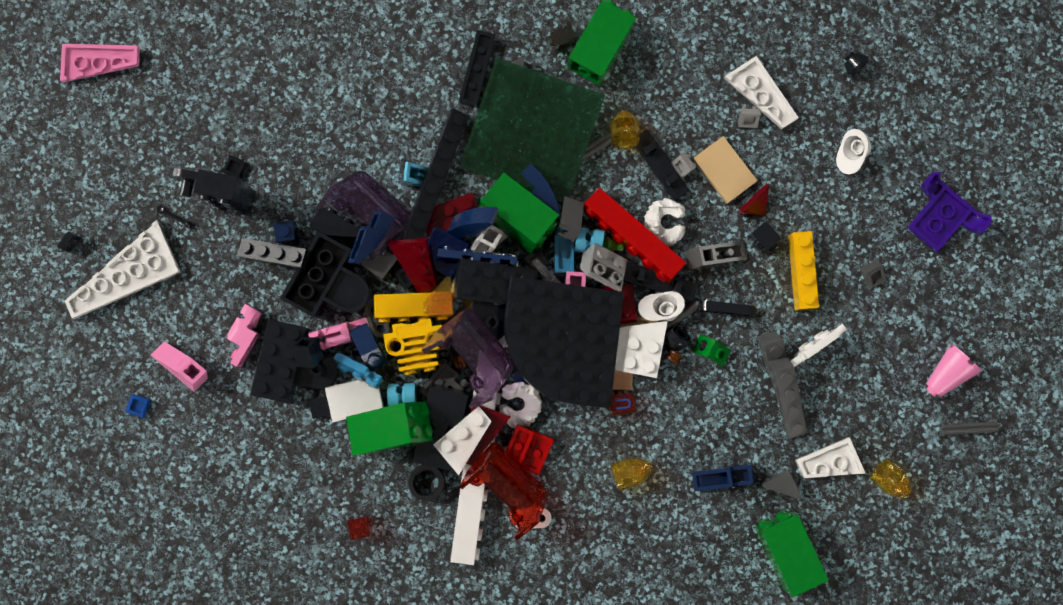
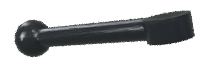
M162 205L157 207L159 213L167 214L185 224L186 228L192 227L191 221L183 220L167 211Z

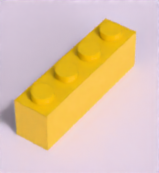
M812 231L793 232L788 235L794 309L795 311L814 310L819 308Z
M452 292L377 294L373 296L374 320L379 319V323H388L390 319H398V322H409L410 318H417L420 321L429 319V317H437V320H448V317L453 315Z

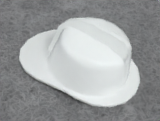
M849 130L842 139L836 162L839 170L844 174L856 173L871 151V142L868 136L861 130Z
M673 291L651 294L641 299L638 304V311L644 319L649 321L661 320L671 322L683 311L685 301L679 293Z

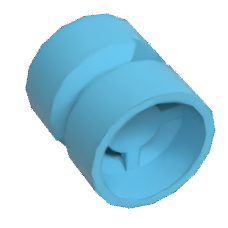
M581 227V231L575 241L574 251L584 253L594 243L603 247L604 230L593 229L591 232L588 228Z
M405 383L403 386L400 384H388V406L404 402H417L416 383Z

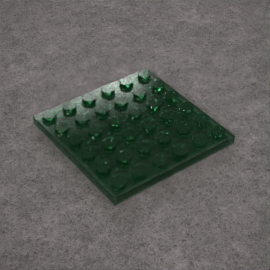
M496 58L460 167L498 180L505 173L526 190L532 192L535 187L521 176L523 171L532 163L548 181L557 201L563 203L564 196L570 198L605 95Z

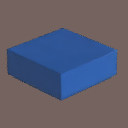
M131 394L125 412L145 418L151 399Z

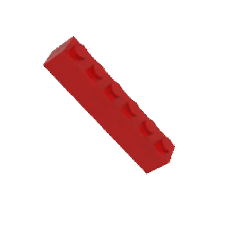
M600 187L584 203L583 210L585 215L590 219H595L602 230L610 232L617 243H622L626 246L627 251L632 256H637L642 260L641 263L647 269L651 268L662 282L666 281L669 284L685 266L686 262Z

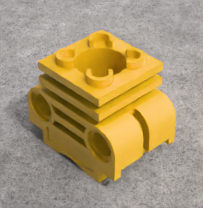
M431 318L420 320L414 324L392 325L393 333L383 334L386 351L392 356L404 357V359L397 360L398 364L405 365V367H399V372H403L404 375L418 374L417 370L424 369V372L437 371L436 367L441 366L440 362H434V360L440 359L439 355L432 352L441 351L445 348V329L442 325L434 326V321ZM439 336V344L433 346L431 344L432 338ZM400 342L401 349L395 352L393 347L396 343Z

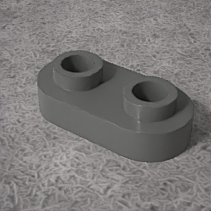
M370 301L364 308L369 327L375 337L384 338L383 334L390 332L389 322L379 323V319L374 320V314L372 313L374 304L373 301ZM383 325L384 331L378 332V326Z

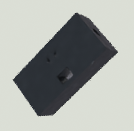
M434 383L430 386L426 404L429 409L433 440L416 445L413 458L414 463L451 471L452 467L433 444L464 419L470 392Z

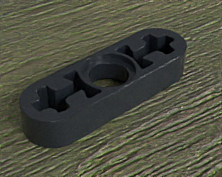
M700 301L699 311L755 316V306Z

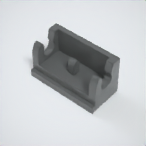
M564 196L559 227L568 232L558 230V235L574 242L581 231L584 202Z

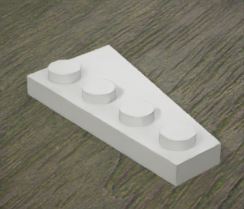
M757 56L724 77L781 130L798 119V116Z

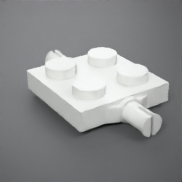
M841 324L834 330L828 331L827 329L824 332H819L813 337L814 341L805 342L798 347L799 351L795 354L796 357L790 362L795 367L804 362L805 359H809L840 337L843 332L847 331L846 327Z

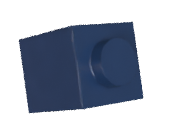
M294 221L273 223L276 243L280 245L299 243L297 224Z

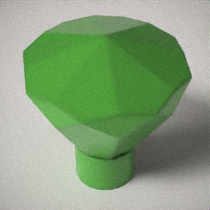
M609 237L604 238V248L612 252L623 250V244L616 243Z

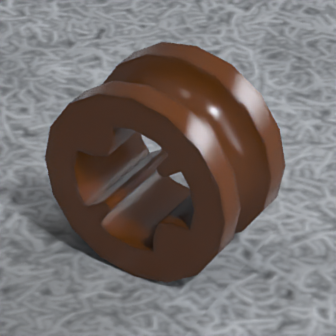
M669 349V354L665 355L664 358L679 366V361L683 360V357Z
M459 353L458 356H452L458 372L461 368L467 369L462 353Z

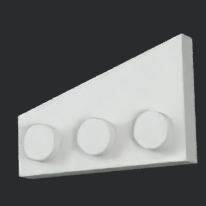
M479 406L433 444L458 475L492 422Z
M850 437L795 460L803 478L865 474Z

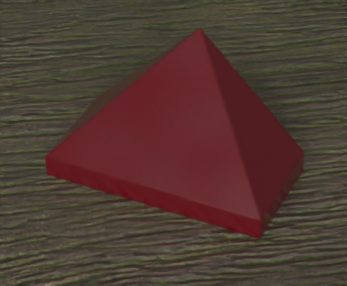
M766 183L736 213L738 215L766 216L769 185Z

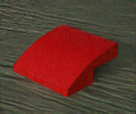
M517 424L502 460L518 468L522 467L540 475L555 439Z

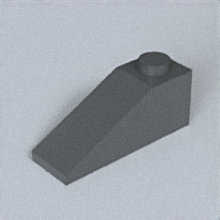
M744 241L700 246L685 251L689 270L748 259Z

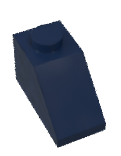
M367 323L349 331L361 358L370 371L387 363L384 352Z

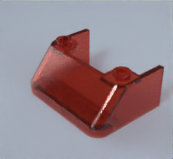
M492 443L467 470L459 487L463 489L469 483L479 487L484 483L510 508L509 520L518 527L514 537L518 540L539 523L548 498V492L500 444Z

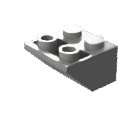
M594 243L583 253L580 269L587 276L620 292L622 290L627 259Z

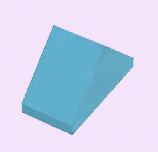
M405 162L403 180L405 185L421 187L428 167Z

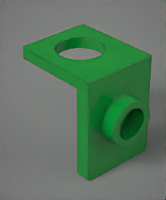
M700 335L692 352L707 357L723 367L731 350L715 339ZM707 341V347L700 351L701 343Z

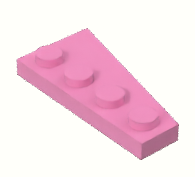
M62 44L60 81L68 82L138 67L140 47L133 45Z

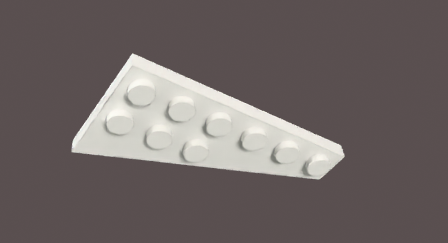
M668 321L620 327L615 370L657 378Z

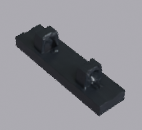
M647 129L631 139L636 150L672 200L676 201L690 191Z
M629 262L626 263L623 282L659 293L669 292L673 289V292L679 293L685 301L693 302L698 287L697 283L674 277L668 284L666 281L662 282L659 280L652 269Z

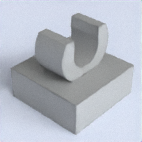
M743 106L738 119V127L757 128L761 115L760 109H756L755 106L752 109H745L746 107Z
M685 152L671 163L681 178L687 176L697 165L696 162L692 163L689 157L691 155Z

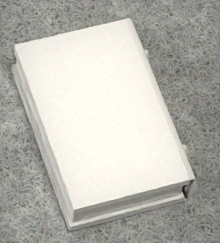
M364 379L362 381L354 380L325 387L332 422L346 420L347 416L384 408L380 386L378 389L369 387Z

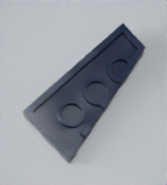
M443 246L442 249H438L437 255L438 259L453 261L464 258L516 266L517 257L509 254L496 255L486 251L476 253L471 249L457 251L454 250V247Z

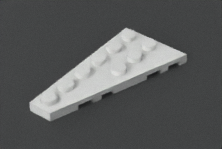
M156 220L152 223L149 229L145 232L143 231L132 244L127 245L100 272L93 275L90 281L84 286L82 285L65 300L72 319L81 317L181 273L160 222Z

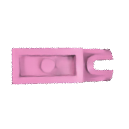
M246 304L240 312L245 318L237 317L227 336V339L240 346L231 355L232 360L230 363L236 367H242L261 335L252 329L257 327L262 313Z
M363 318L349 323L345 322L310 332L308 335L309 337L325 338V342H320L322 350L354 342L349 331L365 323L368 324L367 318Z

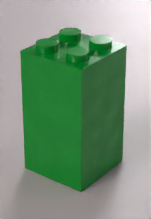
M602 0L570 54L567 69L600 87L633 30L636 20L633 13L628 10L623 11L610 0Z
M505 173L500 176L479 204V208L497 207L498 211L493 225L503 230L504 234L530 254L535 250L539 251L547 236L550 237L559 223L557 221L558 213Z
M426 401L404 402L346 417L353 456L379 453L433 440V430L430 426L429 409Z
M783 510L776 513V517L771 520L765 518L758 522L759 525L755 527L756 532L784 592L795 597L829 581L798 514Z

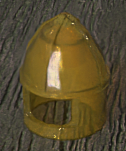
M625 109L613 118L610 124L611 142L616 148L627 150L637 146L640 140V123L638 118Z
M626 457L623 460L610 464L619 492L633 486L637 487L644 482L650 475L653 467L652 463L647 460L635 457Z
M892 459L883 460L873 469L870 480L883 493L898 498L910 496L912 489L905 470L901 469Z

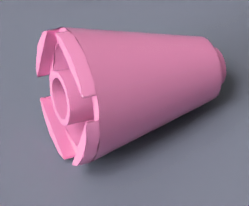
M951 344L926 382L928 385L926 390L934 397L936 395L942 397L979 374L982 370L975 363L973 364L970 358L960 349Z

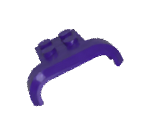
M932 172L921 184L923 192L931 200L907 226L913 234L935 252L942 248L960 225L973 233L982 234L992 223V216L990 214L984 215L978 212L940 179V172Z

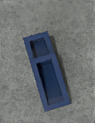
M531 163L521 176L535 187L531 194L558 213V219H560V207L551 186L542 173Z
M480 207L461 212L453 217L447 233L459 240L467 234L476 237L493 224L498 208Z
M374 211L369 226L360 227L348 263L359 264L367 258L384 239L395 217L382 211Z
M753 463L692 472L695 491L730 488L756 483Z

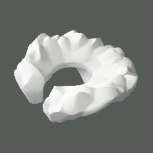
M668 198L653 202L648 207L649 210L644 216V226L668 247L673 246L683 238L686 227L679 224L671 229H665L661 225V218L668 214L675 218H683L686 215L685 207L681 203Z
M524 382L507 384L502 388L501 396L507 400L520 397L524 400L525 406L522 410L516 411L507 406L508 403L499 406V412L511 416L507 421L511 428L515 429L517 424L530 426V423H533L538 414L541 413L542 400L540 399L539 391L535 390L531 385H526Z

